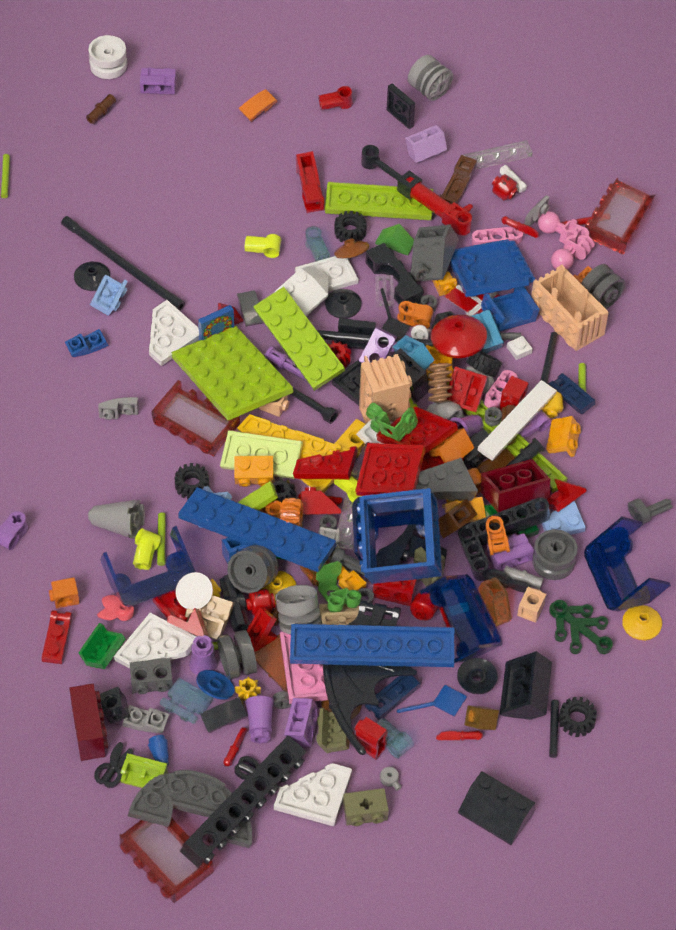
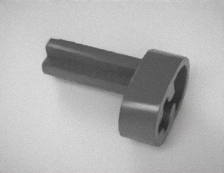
M637 498L628 502L627 505L630 515L638 525L648 523L652 517L673 508L670 499H664L646 507Z
M338 546L334 548L326 561V564L339 561L343 566L365 576L361 572L360 561L345 554V550Z

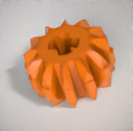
M285 498L281 503L280 519L302 527L304 515L302 501L296 498Z

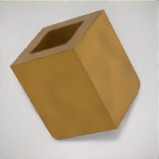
M467 705L464 725L476 729L496 730L499 710L484 706Z

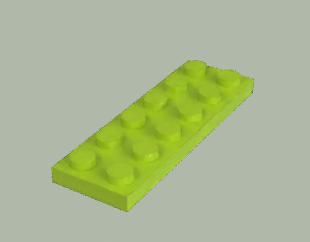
M327 183L325 213L327 214L342 213L344 215L345 211L348 214L350 211H353V214L359 212V216L362 214L363 216L417 220H431L432 218L431 210L414 198L409 200L397 191V186Z
M284 287L253 306L255 312L314 391L345 371L344 366Z

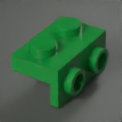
M99 623L78 654L87 666L105 670L126 638L121 633L107 631L105 626Z

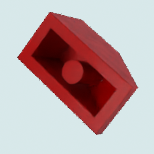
M305 487V491H301L304 515L341 514V509L322 491H317V487Z

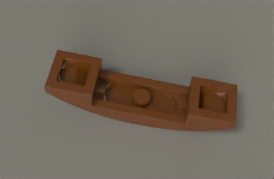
M461 155L454 167V173L443 194H440V197L450 204L453 202L458 204L471 180L477 160Z

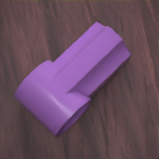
M540 410L519 432V435L525 439L536 431L542 432L550 426L552 420Z

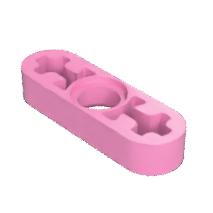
M513 227L476 230L472 234L473 245L506 239L509 241L514 240L519 244L523 239V232L518 229L515 230ZM500 235L502 238L494 239L493 236Z
M505 370L500 374L486 393L484 405L487 408L500 407L502 392L496 388L504 389L507 384L505 380L510 379L511 376L517 377L515 372Z

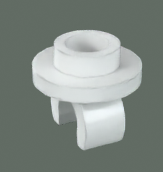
M416 325L411 331V336L416 339H428L431 329H427L423 325Z

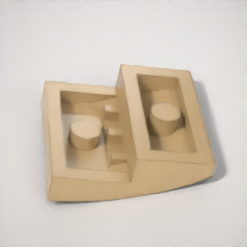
M212 595L209 602L199 609L209 635L208 637L217 639V637L222 636L234 602ZM187 608L185 616L189 620L193 610Z
M319 604L321 625H348L355 620L359 612V605L356 608H349L344 604L341 612H330L327 607L328 604Z

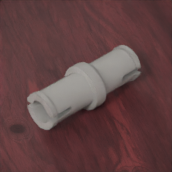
M508 565L504 569V573L511 580L525 582L531 585V587L540 590L544 578L529 574L527 570L521 571Z

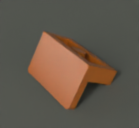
M462 428L430 450L429 454L431 457L441 456L444 463L463 458L474 449V446L465 429Z

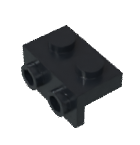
M339 318L338 332L372 335L376 328V322ZM341 341L342 345L347 344L348 348L365 349L367 343Z

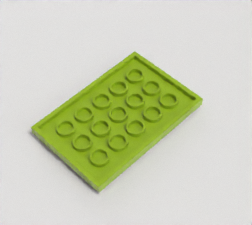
M237 326L171 352L173 360L227 421L293 393V387Z

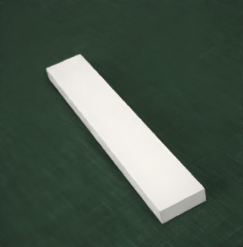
M541 380L478 446L477 451L493 461L552 399L557 390Z

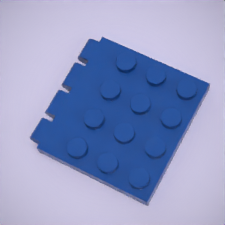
M506 239L457 248L450 261V266L466 297L528 286L529 283L535 280L530 267L514 240L509 241Z

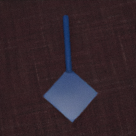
M444 685L433 702L397 709V713L435 706L455 717L467 696Z

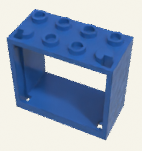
M431 488L360 496V503H358L357 507L358 515L361 516V522H358V531L362 536V541H359V551L363 556V560H360L361 572L365 574V578H368L371 584L442 576L438 500ZM424 508L427 562L377 567L374 513Z

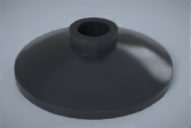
M86 262L75 270L74 281L83 290L96 291L104 275L110 277V271L100 262Z
M337 289L328 294V297L325 299V308L332 316L346 319L355 316L360 311L361 299L352 290Z
M482 658L466 660L460 665L457 672L459 685L465 691L472 694H485L491 691L498 679L497 670L494 665Z

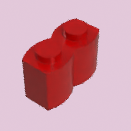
M365 717L364 720H359L355 726L356 737L365 747L366 754L377 760L386 748L388 730Z

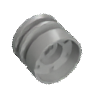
M428 54L418 59L408 74V83L431 101H435L443 96L453 81L452 71Z
M308 585L290 586L280 590L275 595L277 611L279 612L280 630L284 633L291 634V624L321 625L320 610L317 607L319 605L317 590L314 587Z

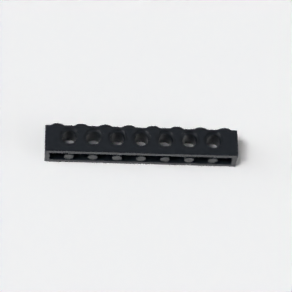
M288 735L188 838L179 852L198 869L203 863L208 865L215 857L214 852L217 849L221 851L228 843L227 838L230 835L234 837L242 827L239 825L243 821L247 823L253 817V810L255 808L260 810L267 802L265 798L268 795L273 796L280 788L278 784L281 781L285 783L291 777L292 773L290 771L293 768L297 770L304 763L303 756L307 751ZM229 813L234 814L236 818L230 816ZM216 827H220L223 832L219 831ZM203 841H207L210 844V846L204 844Z

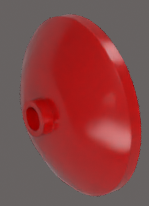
M468 315L446 317L440 320L431 332L433 347L440 354L450 358L472 356L478 353L487 341V330L483 323Z

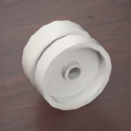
M105 35L94 39L90 43L88 49L91 72L95 76L102 79H113L121 76L126 71V46L120 38Z

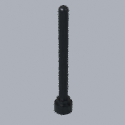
M293 387L291 395L321 413L324 421L332 424L338 416L337 410L332 407L325 408Z

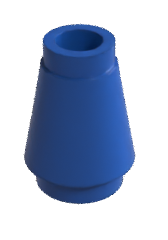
M156 735L149 738L148 747L154 760L169 765L168 740L165 739L164 735Z

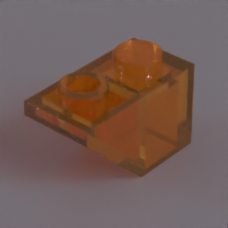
M497 577L482 582L473 598L495 627L511 621L512 616L507 590Z

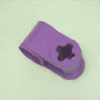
M20 511L11 513L0 526V545L8 550L14 549L19 540L28 531L24 513Z

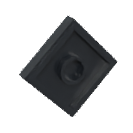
M393 83L388 85L386 110L405 127L411 129L414 127L415 102Z

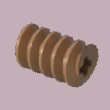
M438 363L428 367V371L433 372L428 375V378L432 379V381L428 382V385L434 387L428 390V393L433 395L428 398L429 401L434 403L452 402L447 400V397L452 396L451 393L447 392L448 389L452 388V386L447 385V382L452 381V379L446 377V375L452 373L446 367L452 366V364Z

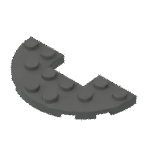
M177 770L174 773L161 774L153 778L139 790L130 805L127 816L166 827L170 824L173 808L209 818L232 792L225 787L226 784L208 774L191 770ZM229 813L230 816L236 818L234 814ZM249 820L247 823L243 821L239 825L242 828L234 837L230 835L227 838L228 843L250 848L252 844V827ZM216 827L219 831L223 832L220 827Z

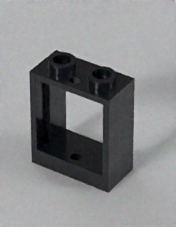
M400 348L391 357L398 354L400 361H404L405 373L407 376H410L412 381V387H410L411 398L418 402L430 389L427 373Z

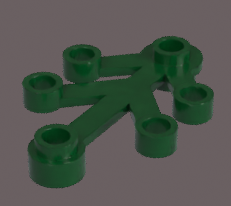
M556 600L551 603L549 613L552 617L556 618V631L554 635L556 641L564 642L566 640L565 620L570 624L571 643L569 650L572 654H579L582 649L579 632L596 645V649L600 654L611 652L613 641L607 636H597L586 627L596 626L599 630H605L608 626V619L606 617L589 618L593 614V607L589 604L568 606L563 600ZM571 614H581L584 618H575Z

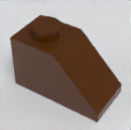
M467 499L439 517V530L443 539L478 515Z

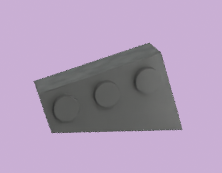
M462 458L421 471L416 490L431 488L437 500L454 501L455 499H467L472 501L478 492Z

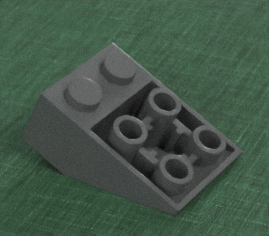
M451 225L419 227L413 242L412 267L422 262L429 269L428 275L420 281L443 280L459 241Z

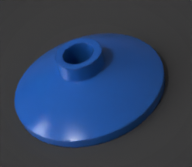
M203 670L196 677L199 688L213 698L229 699L235 692L232 682L219 672Z

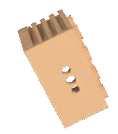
M563 265L557 267L556 271H550V275L547 273L544 278L541 276L539 281H533L531 297L540 309L539 314L575 351L605 335L609 312Z
M395 354L394 357L387 356L386 359L379 358L378 361L375 359L370 363L367 356H364L365 362L361 363L359 409L366 424L371 420L366 416V409L371 403L379 405L387 413L389 420L394 422L410 408L409 398H411L410 387H412V381L410 376H407L405 373V363L400 361L398 354Z

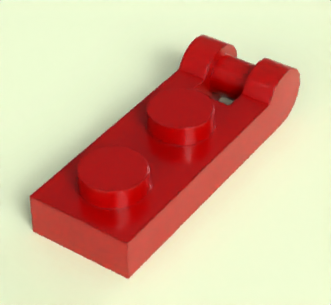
M56 610L51 611L41 657L42 662L62 664L72 621V612H65L64 614L58 613ZM57 621H64L63 625H58Z

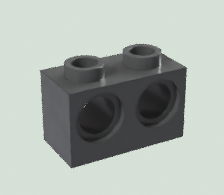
M170 658L129 662L132 694L173 690Z

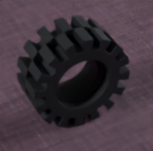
M345 211L344 215L340 213L339 217L335 218L334 223L336 238L340 242L348 239L362 241L366 236V219L362 214L359 216V212L353 214V211H350L348 214ZM351 225L355 226L356 229L348 230L344 227Z
M481 350L469 356L466 360V363L473 368L493 377H496L502 365L500 360Z
M190 463V466L184 464V469L180 466L174 476L177 494H181L182 498L187 496V500L197 487L201 489L205 486L209 487L208 471H205L204 466L200 468V464L197 463L196 466H193V463ZM196 478L199 480V483L188 485L185 483V480Z
M573 697L572 701L569 698L566 700V703L562 704L559 713V725L563 727L565 733L569 730L568 735L572 736L573 733H576L575 737H579L581 733L583 737L586 736V732L589 734L594 729L597 711L594 709L593 703L589 705L590 701L588 699L584 702L583 697H580L579 700H577V697ZM572 712H580L585 715L586 719L582 722H576L570 718V714Z

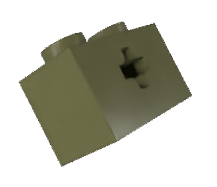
M384 788L343 793L342 804L346 826H360L363 823L371 822L378 824L388 820L389 810Z

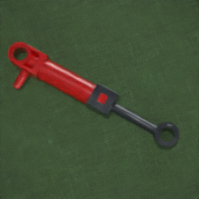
M366 145L362 148L361 165L365 169L371 170L379 167L398 181L397 191L409 200L414 198L442 218V223L444 225H451L456 234L463 236L470 233L472 224L470 210L473 208L472 204H468L463 208L455 202L450 204L423 185L422 179L410 170L401 175L382 162L377 146Z

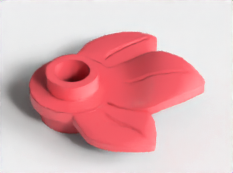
M126 593L121 594L119 597L115 595L103 597L102 604L105 608L97 616L104 620L118 618L121 621H127L131 619L134 613L132 597Z

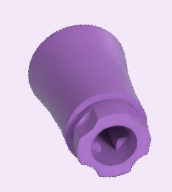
M478 415L450 419V421L457 423L458 429L464 428L469 438L474 433L480 432L484 427L482 418Z
M206 635L197 636L191 646L192 653L189 662L191 671L196 675L203 670L215 671L218 664L212 640Z
M267 696L250 697L245 703L248 712L251 741L259 744L267 743L271 740L274 700Z

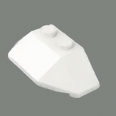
M316 267L300 268L277 289L279 290L284 287L305 316H307L328 297V277Z

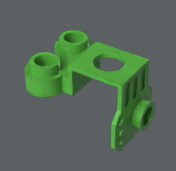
M371 403L366 409V416L371 419V429L377 433L381 431V434L396 441H400L406 434H409L418 422L412 407L405 411L400 422L395 427L391 426L387 413L376 403ZM389 429L393 434L388 433L386 430Z
M339 561L323 565L320 571L316 573V580L319 581L318 591L328 602L327 607L330 612H341L344 604L349 608H356L361 602L360 592L356 590L349 591L348 588L339 589L336 585L337 577L341 574L342 563ZM328 591H334L331 592L329 596L327 595Z

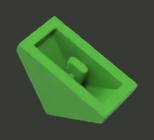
M400 224L382 229L375 244L385 243L393 251L408 256L413 248L414 239Z

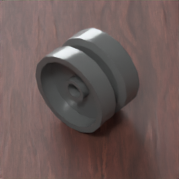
M601 264L592 269L581 284L607 309L621 296L626 283L622 277L614 274V271L608 265Z
M557 529L547 530L540 534L534 546L532 559L534 570L540 576L549 580H560L569 576L575 567L578 546L575 539L569 533Z
M255 544L234 554L228 562L227 572L229 580L234 587L242 592L253 593L275 580L279 565L276 556L271 550Z
M246 630L235 632L234 642L228 634L217 637L220 659L228 680L239 678L241 670L245 675L257 672L254 649Z

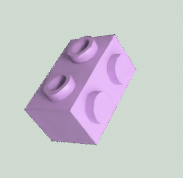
M437 125L405 138L408 154L416 163L422 162L431 156L439 155L447 150L444 132Z

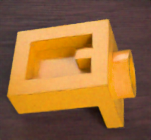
M450 272L445 273L443 280H432L439 296L447 295L457 286V279L452 278Z

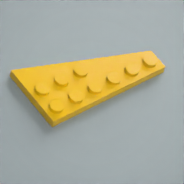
M251 414L237 427L242 433L302 441L303 446L300 459L318 454L322 456L330 455L335 450H340V452L350 450L342 447V445L333 444L304 432L271 423L269 420ZM300 479L308 487H317V491H322L323 493L334 482V479Z

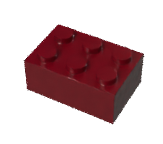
M533 459L481 473L480 492L497 512H501L536 498H550L551 479Z
M94 683L69 687L81 761L105 757V749H108L99 690L95 691Z

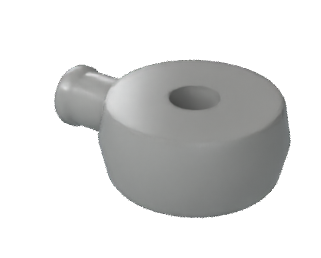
M393 767L384 768L380 773L381 783L388 787L393 786L396 791L401 789V785L398 783V771Z

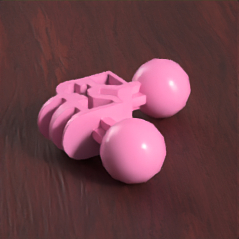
M547 211L545 215L542 214L538 219V226L542 232L550 234L556 231L561 234L559 241L564 243V248L556 250L551 257V263L555 269L560 265H563L567 270L570 269L574 262L573 257L583 260L595 246L594 241L589 237L588 229L578 225L575 219L569 220L564 225L560 223L559 216L555 212Z

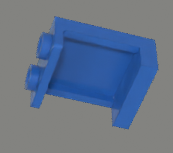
M524 286L515 288L513 293L491 298L488 293L484 294L481 302L483 311L490 310L499 331L535 322L540 310Z

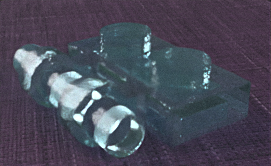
M178 678L168 691V697L172 700L169 701L163 697L160 705L165 707V710L169 713L173 712L179 715L181 720L195 724L198 717L193 714L197 713L200 715L205 712L213 702V697L183 679ZM179 703H180V704H182L183 706H185V707H187V708H186V709H183V708H181V707L178 706V705H179Z

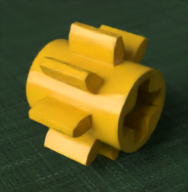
M247 677V679L239 680V686L235 687V693L238 694L241 700L246 701L250 697L261 694V687H257L258 680L254 681Z

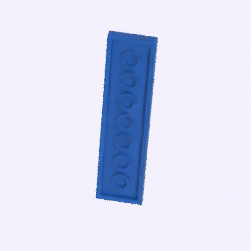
M198 487L178 513L179 519L249 546L255 544L264 546L271 550L275 556L316 572L320 571L336 547V540Z
M291 624L290 664L454 667V628Z

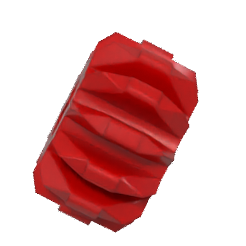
M332 340L331 344L326 343L346 369L347 365L351 362V349H348L347 344L342 345L341 341L335 343Z

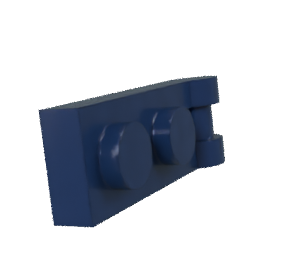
M564 373L557 376L558 379L548 383L549 386L561 393L562 399L581 415L596 404L594 398Z
M398 676L376 694L378 702L384 705L382 708L368 704L365 705V708L369 712L372 711L375 717L382 721L390 711L420 687V682L413 676Z

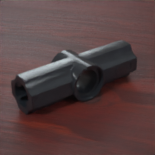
M228 574L224 575L219 580L223 599L234 602L229 617L233 632L247 630L250 623L246 613L244 595L234 587L229 580Z

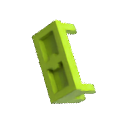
M127 753L121 770V783L143 788L153 778L161 774H168L167 764Z

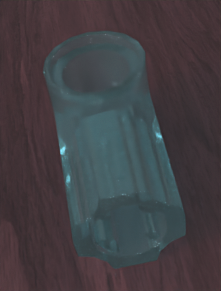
M310 226L305 231V245L310 249L315 262L330 258V253L321 236V229L316 226Z
M386 718L380 719L377 724L388 730L386 746L390 754L395 758H400L414 746L412 738L406 732L397 730Z

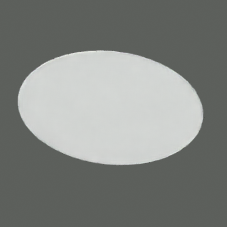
M189 573L182 577L177 584V600L186 609H200L211 599L212 584L201 573Z

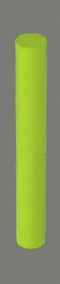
M9 154L3 155L1 198L8 197Z
M580 363L578 365V386L586 392V364Z
M163 512L158 513V535L161 537L157 548V565L159 566L165 565L166 514Z

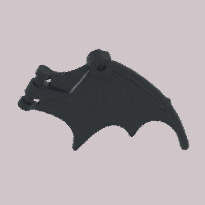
M361 600L357 617L348 625L397 626L401 607L390 608L385 604H369L368 601ZM366 611L372 612V615L368 616L365 613ZM385 616H392V619H385ZM322 664L329 709L332 710L339 726L360 755H365L366 749L354 734L351 726L353 710L359 705H379L375 695V686L379 681L395 676H415L417 671L409 666Z

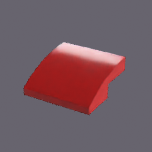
M454 367L451 376L452 381L449 383L452 388L447 390L452 396L447 397V400L457 403L463 409L477 413L488 376Z

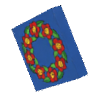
M231 305L198 319L199 341L210 338L214 334L227 331L229 328H234V309Z

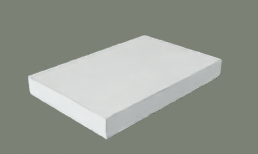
M333 256L295 267V273L300 268L316 267L328 277V292L358 284V278L348 258L341 259Z

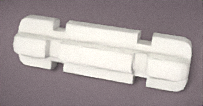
M507 165L500 168L501 175L506 174L517 182L519 193L526 190L527 185Z

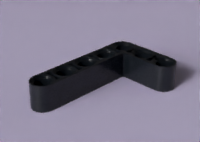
M536 498L463 525L458 530L461 547L476 580L484 581L487 571L490 570L487 557L482 548V545L488 543L487 532L483 531L486 529L487 519L491 516L500 517L503 523H507L504 525L506 535L514 534L549 520L551 514L549 503L546 499ZM492 523L489 527L492 530H498L500 525Z

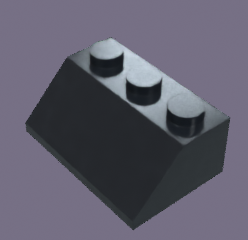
M535 651L506 661L499 713L501 716L532 720L547 714L552 668L550 660Z
M481 771L470 786L458 810V814L512 845L533 815L535 802Z

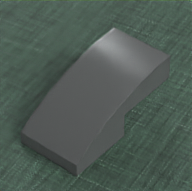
M255 290L238 293L237 298L243 314L245 327L263 324L264 322L253 308L254 305L259 303Z

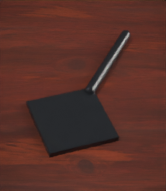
M381 288L380 291L388 316L381 329L397 337H403L409 326L391 317L384 289Z

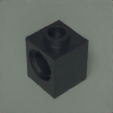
M119 687L100 693L103 714L111 724L130 717L127 699Z

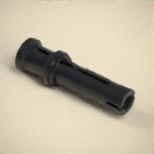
M534 437L532 442L524 449L521 448L519 454L506 466L533 459L541 451L544 452L545 448Z

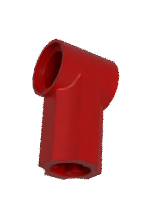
M342 86L338 88L337 92L318 95L321 110L338 106L342 109L352 107V89L348 86Z

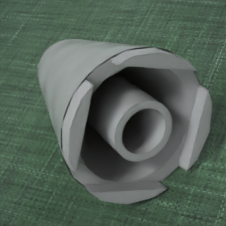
M140 500L96 505L89 510L88 519L94 526L135 539L140 525H144L145 522L144 505L139 504Z

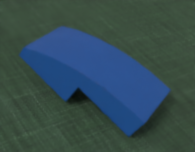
M100 329L84 337L82 334H79L65 341L72 357L87 355L108 346Z

